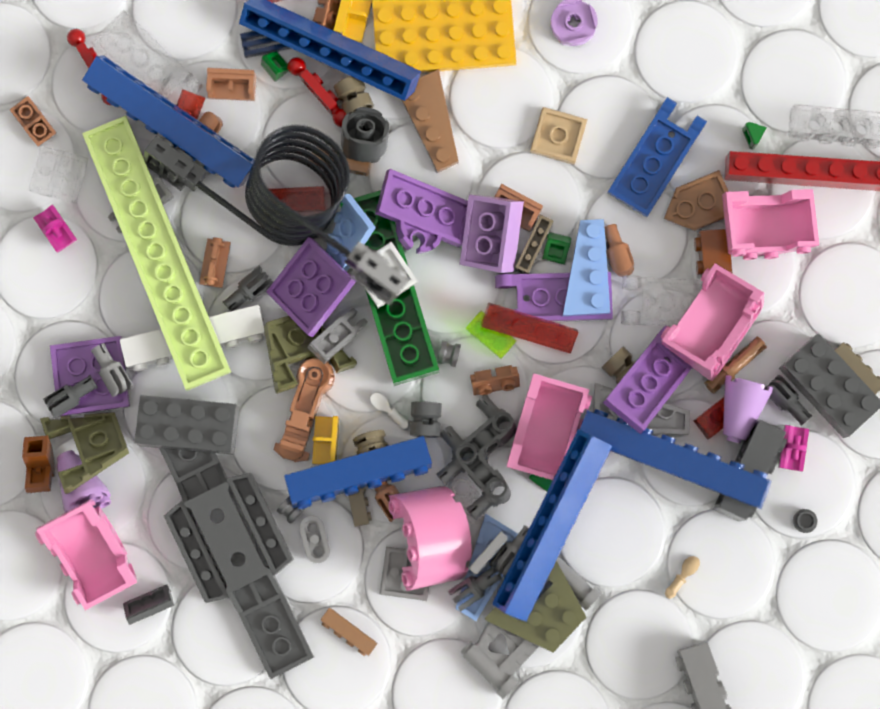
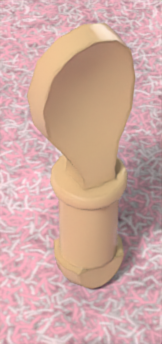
M690 556L684 561L681 574H677L674 581L665 590L666 598H674L681 586L686 583L685 578L693 575L698 570L700 565L698 557Z

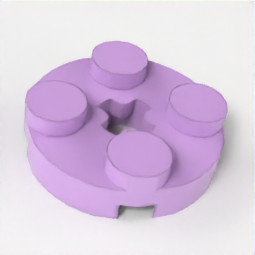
M564 0L552 14L551 30L563 45H582L594 36L598 22L597 14L590 4L588 5L582 2V0ZM571 17H574L575 20H580V23L575 28L568 24Z

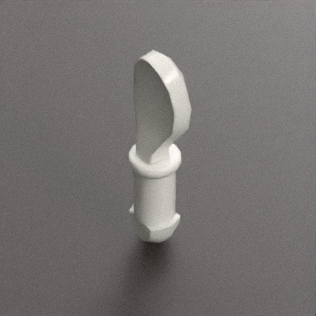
M379 392L371 394L370 401L376 409L387 412V417L394 420L401 429L407 430L410 428V421L396 411L395 407L393 409L390 407L389 400L385 395Z

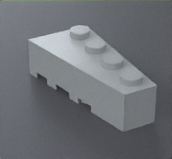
M702 642L677 650L679 656L675 657L676 663L680 671L684 670L687 679L683 681L684 687L688 695L692 694L694 703L691 704L692 709H731L730 705L725 703L727 693L721 680L718 681L717 679L719 672L708 643Z

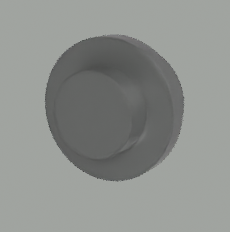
M809 509L799 510L793 517V525L799 532L809 533L817 526V516Z

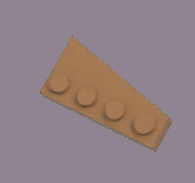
M438 69L419 78L415 92L405 101L402 100L437 173L459 162Z

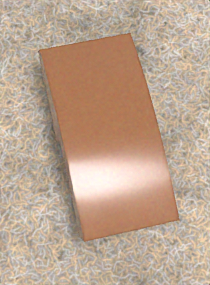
M29 96L9 109L38 147L56 134V131Z

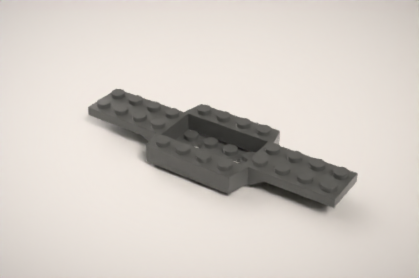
M159 448L182 497V501L166 513L164 518L205 603L227 598L231 599L270 679L314 658L275 576L291 563L294 558L253 474L247 473L228 478L216 453ZM229 486L233 491V494L249 524V527L264 555V558L269 568L264 566L259 556V553L228 492ZM214 509H220L224 513V519L220 523H214L210 518V514ZM236 552H240L245 556L244 564L239 567L234 566L231 562V557Z

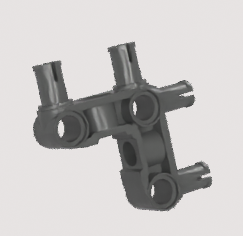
M488 395L482 397L484 403L480 399L476 403V406L488 417V420L469 437L463 440L452 426L445 428L451 436H448L444 430L440 433V437L451 447L453 456L451 458L452 461L440 472H437L436 475L447 485L460 472H466L481 489L482 496L466 508L475 520L491 506L497 507L499 504L506 503L511 496V490L498 470H494L488 464L487 459L500 445L504 446L515 435L517 428L512 416L504 409H499L490 400ZM510 422L508 428L499 429L501 423ZM466 453H474L470 460H463V456ZM499 486L504 487L502 494H493L495 488Z

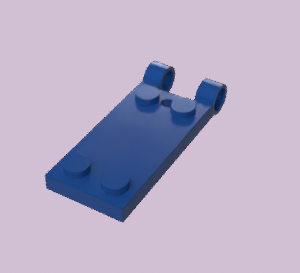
M668 97L607 192L645 217H648L707 123L705 119L698 115L688 131L672 123L668 118L677 102ZM673 132L675 136L671 138L668 136V133Z

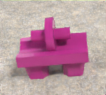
M53 204L42 213L33 217L57 253L77 240Z
M784 425V431L786 432L784 438L787 439V442L782 452H780L778 468L803 472L809 429Z

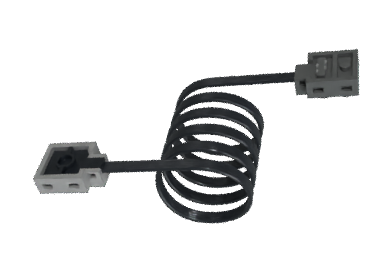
M289 125L273 131L263 140L257 151L245 188L246 204L256 222L201 183L207 171L195 163L182 150L176 151L174 145L167 139H160L156 136L145 149L144 160L146 165L156 174L180 191L185 186L192 191H195L198 187L269 240L281 245L299 246L303 245L308 237L314 240L320 237L347 257L344 263L354 270L349 277L387 305L394 301L409 281L405 277L404 271L396 266L391 267L385 257L376 251L370 250L361 242H358L354 249L349 251L324 232L347 192L350 181V169L342 149L323 132L304 125ZM277 160H291L309 167L325 182L330 193L331 207L316 215H300L268 189L262 179L260 169L266 164Z

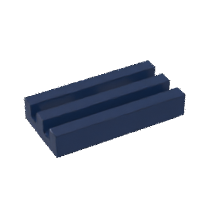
M255 31L240 34L245 58L290 49V47L283 44L248 50V47L277 41L268 37L246 41L247 39L264 35Z

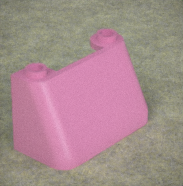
M714 264L711 270L707 268L701 277L703 282L702 289L677 325L674 324L672 327L667 326L661 335L662 345L711 381L718 376L764 306L763 291L717 264Z

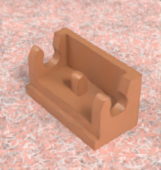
M207 68L206 92H208V99L255 101L256 74L254 70Z
M501 184L495 197L524 201L520 228L530 232L542 211L543 205Z

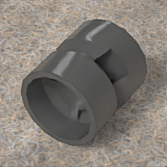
M411 402V416L414 420L410 422V436L440 437L441 424L437 420L441 417L442 403ZM422 419L429 420V424H423Z

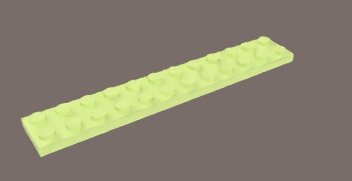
M123 116L82 133L185 389L188 391L231 373L128 118Z

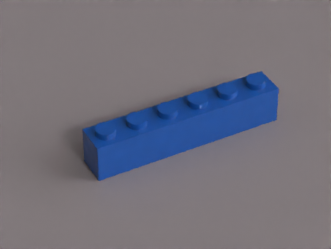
M422 436L284 475L292 507L304 509L312 506V502L315 501L329 502L334 500L336 495L344 493L345 496H350L358 493V489L364 487L374 489L382 486V482L391 480L392 483L404 480L405 476L410 474L415 476L426 474L429 472L428 469L432 468V461L425 438Z

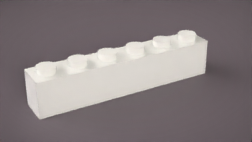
M259 305L209 317L221 347L225 346L226 349L240 346L239 342L246 340L249 343L263 340L262 336H265V323ZM161 329L120 339L125 365L128 369H133L134 372L148 369L147 365L155 363L157 366L167 365L173 359Z

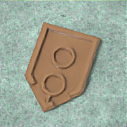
M718 170L677 187L664 219L693 231L724 219L722 195L729 191L720 171Z

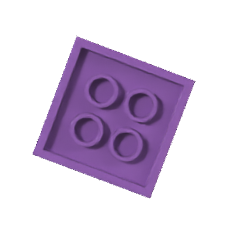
M308 237L266 292L308 336L313 337L356 281L349 277L350 275L313 238Z
M121 336L50 345L55 391L66 384L73 386L91 375L98 386L97 389L81 397L79 405L61 416L130 407L128 390L114 397L111 396L99 375L101 367L91 352L94 347L104 343L112 359L120 362L126 372L120 344Z

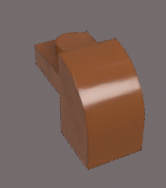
M24 437L22 458L26 465L25 490L27 493L51 491L52 477H55L54 454L49 437Z

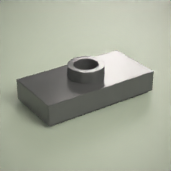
M167 584L123 603L126 620L129 625L174 606L171 590Z

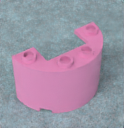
M813 189L790 190L782 195L749 196L748 191L725 192L722 195L728 253L732 257L743 256V260L757 259V256H764V259H775L779 257L778 254L810 253L811 248L819 246Z
M533 373L506 467L553 480L577 430L582 425L584 419L580 418L584 409L588 410L590 407L592 396L588 395L589 389Z
M446 486L389 495L388 507L393 515V519L403 518L404 521L402 529L404 536L407 537V556L412 565L402 567L403 573L401 578L406 591L461 580L469 570L466 567V562L471 560L472 545L468 520L461 503L455 502L453 499L455 493Z
M92 499L39 526L35 532L41 545L45 544L54 557L58 556L61 560L60 567L66 577L70 575L74 582L73 592H71L73 599L78 605L82 604L85 610L137 583L131 563L128 564L127 552L119 536L99 506L93 507L96 503Z

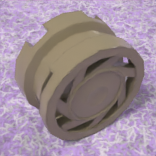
M374 430L355 437L353 443L358 448L357 455L389 446L388 442H385L384 439L386 436L385 431Z

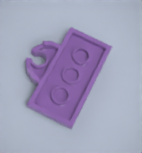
M389 169L385 174L375 214L396 222L398 240L407 250L411 249L414 245L412 236L418 237L420 246L416 249V254H422L433 250L441 241L458 248L462 246L468 201Z

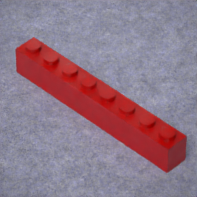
M729 151L725 157L724 180L880 191V161Z

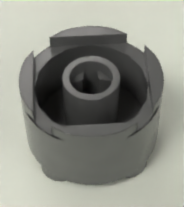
M367 107L357 108L356 112L350 115L349 113L346 114L342 121L341 148L346 158L359 162H378L387 149L389 135L388 120H385L382 117V113L378 110Z

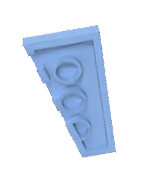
M345 194L341 202L343 203L341 211L337 212L334 218L336 225L333 233H329V236L349 251H352L358 242L365 245L376 227L351 194ZM327 243L326 252L347 272L349 266L344 263L347 257Z
M604 219L580 220L562 317L610 314Z
M485 514L469 567L501 531L508 538L506 542H512L518 533ZM498 551L491 557V559L484 565V567L477 574H474L471 570H468L465 579H467L470 576L478 577L487 570H489L491 568V566H489V563L495 557ZM500 581L485 589L484 597L461 612L477 621ZM468 585L463 587L460 593L468 589ZM472 593L458 602L455 609L459 610L458 607L475 595Z

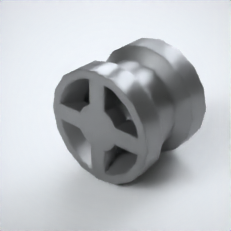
M442 340L437 363L443 364L445 362L449 363L452 367H456L461 344L451 345L447 341Z
M289 496L276 511L279 514H284L287 517V521L291 524L305 508H293Z

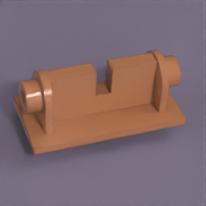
M318 0L317 3L324 5V8L316 7L313 22L334 31L341 0Z
M213 237V239L207 238L199 281L200 285L223 288L231 242L222 241L223 239Z
M512 365L495 368L496 376L493 377L491 369L474 372L473 375H470L473 395H488L495 391H510L520 387L517 366L512 367Z

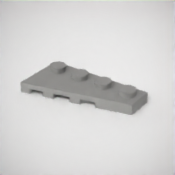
M595 383L594 411L598 409L609 414L607 418L616 421L619 416L603 404L613 391V388ZM665 403L646 428L653 430L652 434L689 435L690 410Z

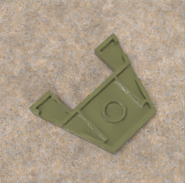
M290 316L266 322L264 332L276 394L296 387L298 383L288 365L315 356L307 347L326 330L323 326L311 337ZM342 349L330 359L336 373L354 368L357 364V361L353 357L349 358Z
M115 412L84 414L82 418H70V416H61V419L50 420L49 417L40 418L45 435L49 439L72 433L82 461L81 465L58 472L65 495L129 454Z
M556 560L548 576V579L553 584L535 602L526 621L518 620L513 616L505 614L496 607L484 619L554 653L587 617Z

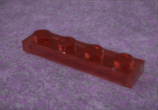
M489 302L481 322V327L570 354L579 333L575 328Z

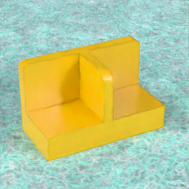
M341 0L334 31L362 43L372 0Z
M315 416L312 464L323 465L337 461L340 420L338 416Z

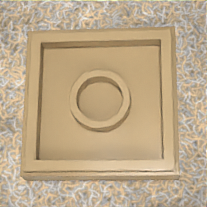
M542 107L530 153L575 165L588 119Z

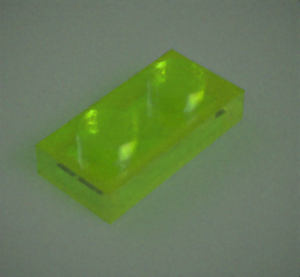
M482 311L465 328L500 359L517 342Z

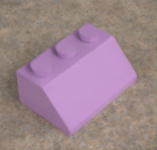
M469 194L460 265L499 273L514 272L524 201Z

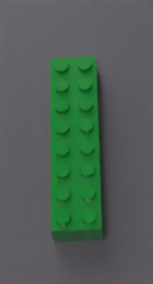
M381 190L354 198L376 227L365 243V246L372 251H378L392 242L408 266L402 244L397 237L395 222L375 214ZM414 285L399 294L390 305L384 304L380 308H377L367 293L394 386L439 373L438 363Z

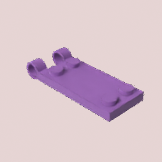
M608 272L610 314L564 317L562 315L570 273L495 275V288H517V309L497 310L496 322L507 324L515 322L612 320L611 272ZM525 295L530 297V300L527 302L523 300Z
M667 325L660 330L603 402L604 405L640 434L692 369L690 365L662 345L661 335Z

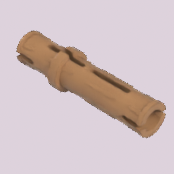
M758 336L755 337L751 343L724 365L713 381L708 379L704 382L707 389L715 394L725 384L726 375L732 376L731 381L734 380L735 375L767 348L764 341Z

